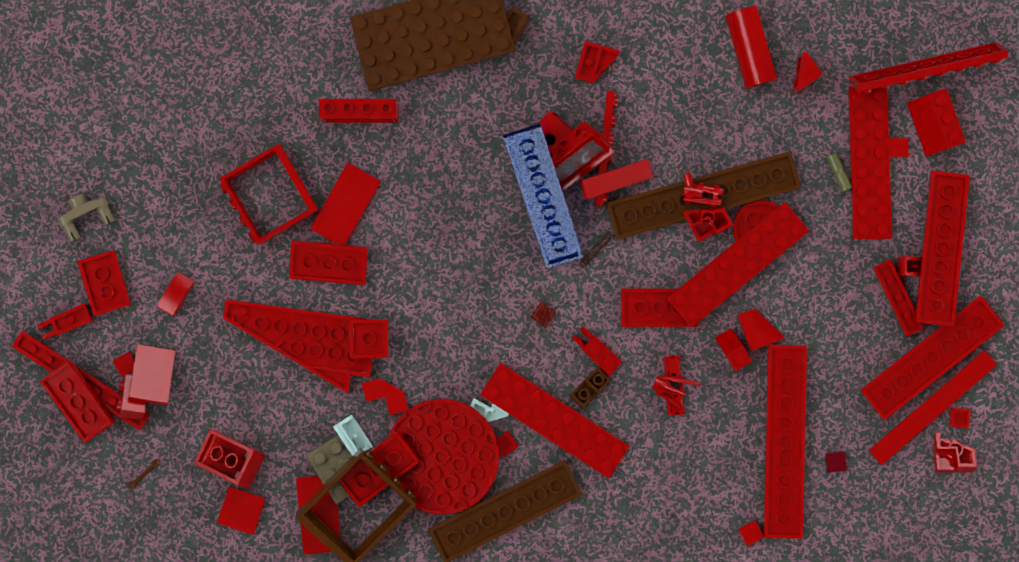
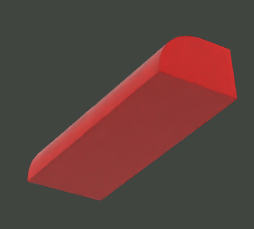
M757 6L747 7L727 14L725 18L745 88L748 89L775 81L777 77Z

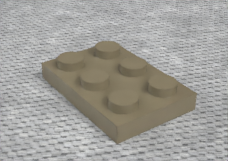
M336 435L307 453L306 457L322 483L325 484L352 455L339 435ZM339 482L328 491L336 504L349 496Z

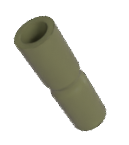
M837 153L826 157L832 172L835 174L841 192L852 188Z

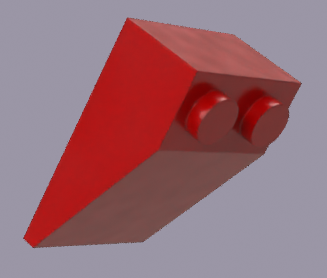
M210 429L194 464L240 487L250 489L265 454Z

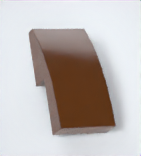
M597 367L569 397L583 409L611 380Z

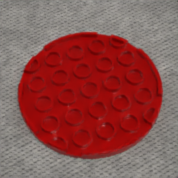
M452 399L428 400L409 409L392 427L389 436L397 430L420 459L418 464L398 478L403 483L401 485L406 490L410 489L416 495V509L439 515L457 513L470 508L480 501L493 485L499 468V444L490 423L473 407Z

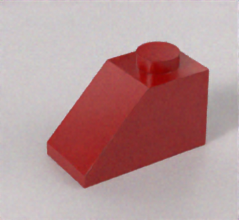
M732 329L715 337L717 344L733 371H737L752 362Z

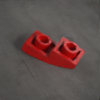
M178 272L161 297L157 308L174 317L183 305L184 298L194 286V281Z

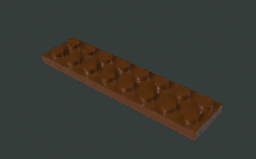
M563 460L427 530L443 562H450L581 496L582 493L566 461Z

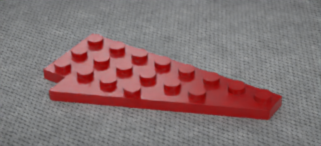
M225 299L224 320L344 392H349L351 375L370 377L373 358H350L349 320L368 319Z

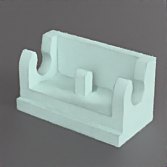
M353 415L333 426L352 456L360 448L366 451L373 447Z

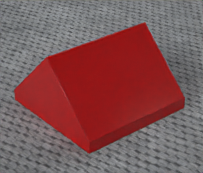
M803 51L798 57L792 94H797L823 75L808 52Z

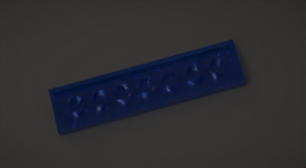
M541 123L504 134L503 138L546 268L583 258Z

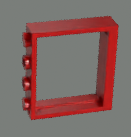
M280 144L275 145L219 178L222 182L219 184L224 194L228 193L231 197L229 203L234 211L238 209L241 215L238 217L244 227L247 226L249 228V237L253 243L257 242L258 245H262L319 211ZM277 154L307 205L308 210L261 237L230 181Z

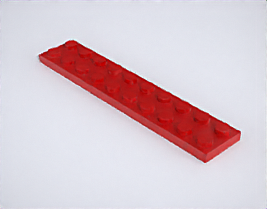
M768 345L764 538L803 539L807 346Z

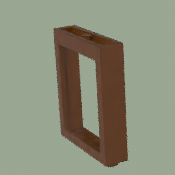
M362 448L296 512L295 517L343 562H359L417 505L416 495L410 489L406 490L401 486L403 483L396 476L392 477L384 464H378L374 460V455L369 450L364 451ZM360 460H363L404 501L353 550L310 509Z

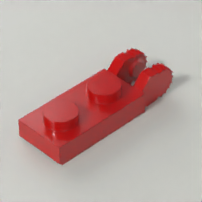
M84 303L50 317L49 320L38 324L37 327L38 329H43L52 324L54 331L41 336L43 340L90 323L93 319L87 304Z
M582 326L580 328L581 332L590 341L585 345L578 336L574 335L572 339L582 348L583 352L610 376L622 361L596 336H593Z

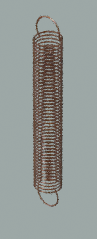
M601 238V240H602L605 244H603V246H602V245L598 242V244L601 246V248H600V247L596 244V246L599 248L598 251H600V249H602V247H604V245H606V244L608 243V242H605L602 238Z

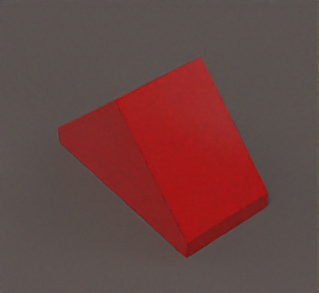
M897 257V273L899 277L920 276L921 257Z

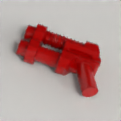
M690 173L683 174L686 186L683 188L682 194L685 203L709 205L712 208L721 206L722 199H718V195H723V188H719L720 185H714L713 187L704 185L702 182L696 185L693 184ZM702 192L713 194L712 199L702 198Z

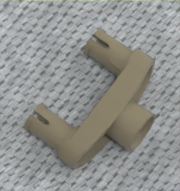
M82 193L68 200L72 210L57 220L60 227H63L69 242H72L81 237L73 223L75 218L93 209L98 211L104 225L109 224V221H115V218L108 207L109 203L106 197L87 202Z

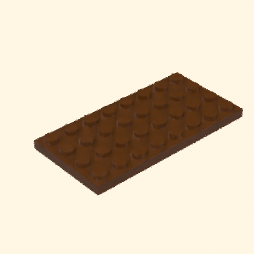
M410 0L350 17L368 91L516 52L503 0Z

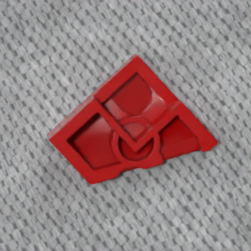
M724 207L685 210L682 212L698 242L714 233L718 234L733 225Z
M756 309L737 314L750 351L784 339L783 335Z
M935 432V472L973 473L977 468L975 449L967 445H961L954 439L951 441L940 438L941 433Z

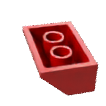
M947 88L906 103L926 157L966 142Z

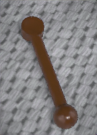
M153 460V464L137 479L129 482V488L134 489L144 476L154 467L160 465V460Z

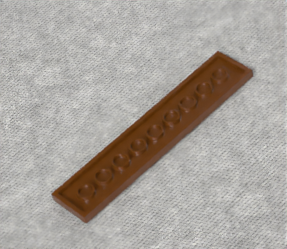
M791 151L692 179L693 184L696 185L700 182L713 187L714 185H720L719 188H723V195H718V199H722L721 206H716V208L724 207L725 209L801 188ZM685 181L606 203L616 240L686 221L682 213L685 210L711 209L712 207L696 203H685L682 194L683 188L686 186ZM702 192V198L712 199L713 194Z

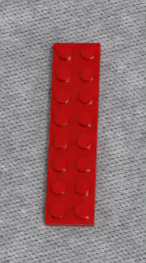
M994 42L848 77L850 85L858 93L865 94L876 88L887 89L893 84H908L910 80L916 79L921 81L932 75L943 76L947 74L946 72L953 70L954 72L964 71L966 67L970 66L981 67L984 63L988 62L999 63L1003 59L1009 58L1008 50L999 43Z
M848 87L853 240L892 239L887 89L876 88L872 89L869 93L861 94L853 87Z
M930 171L915 323L954 327L970 175Z
M783 202L667 297L666 300L689 328H692L808 233L809 230L789 205Z
M980 295L955 315L954 327L940 326L862 387L860 392L882 420H885L1005 325Z
M502 363L499 364L480 393V396L607 478L611 476L629 448V445Z

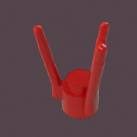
M657 375L652 390L656 391V395L661 396L684 412L685 408L664 393H667L668 390L686 396V393L671 387V383L668 381L700 386L701 383L668 377L666 375L662 377Z

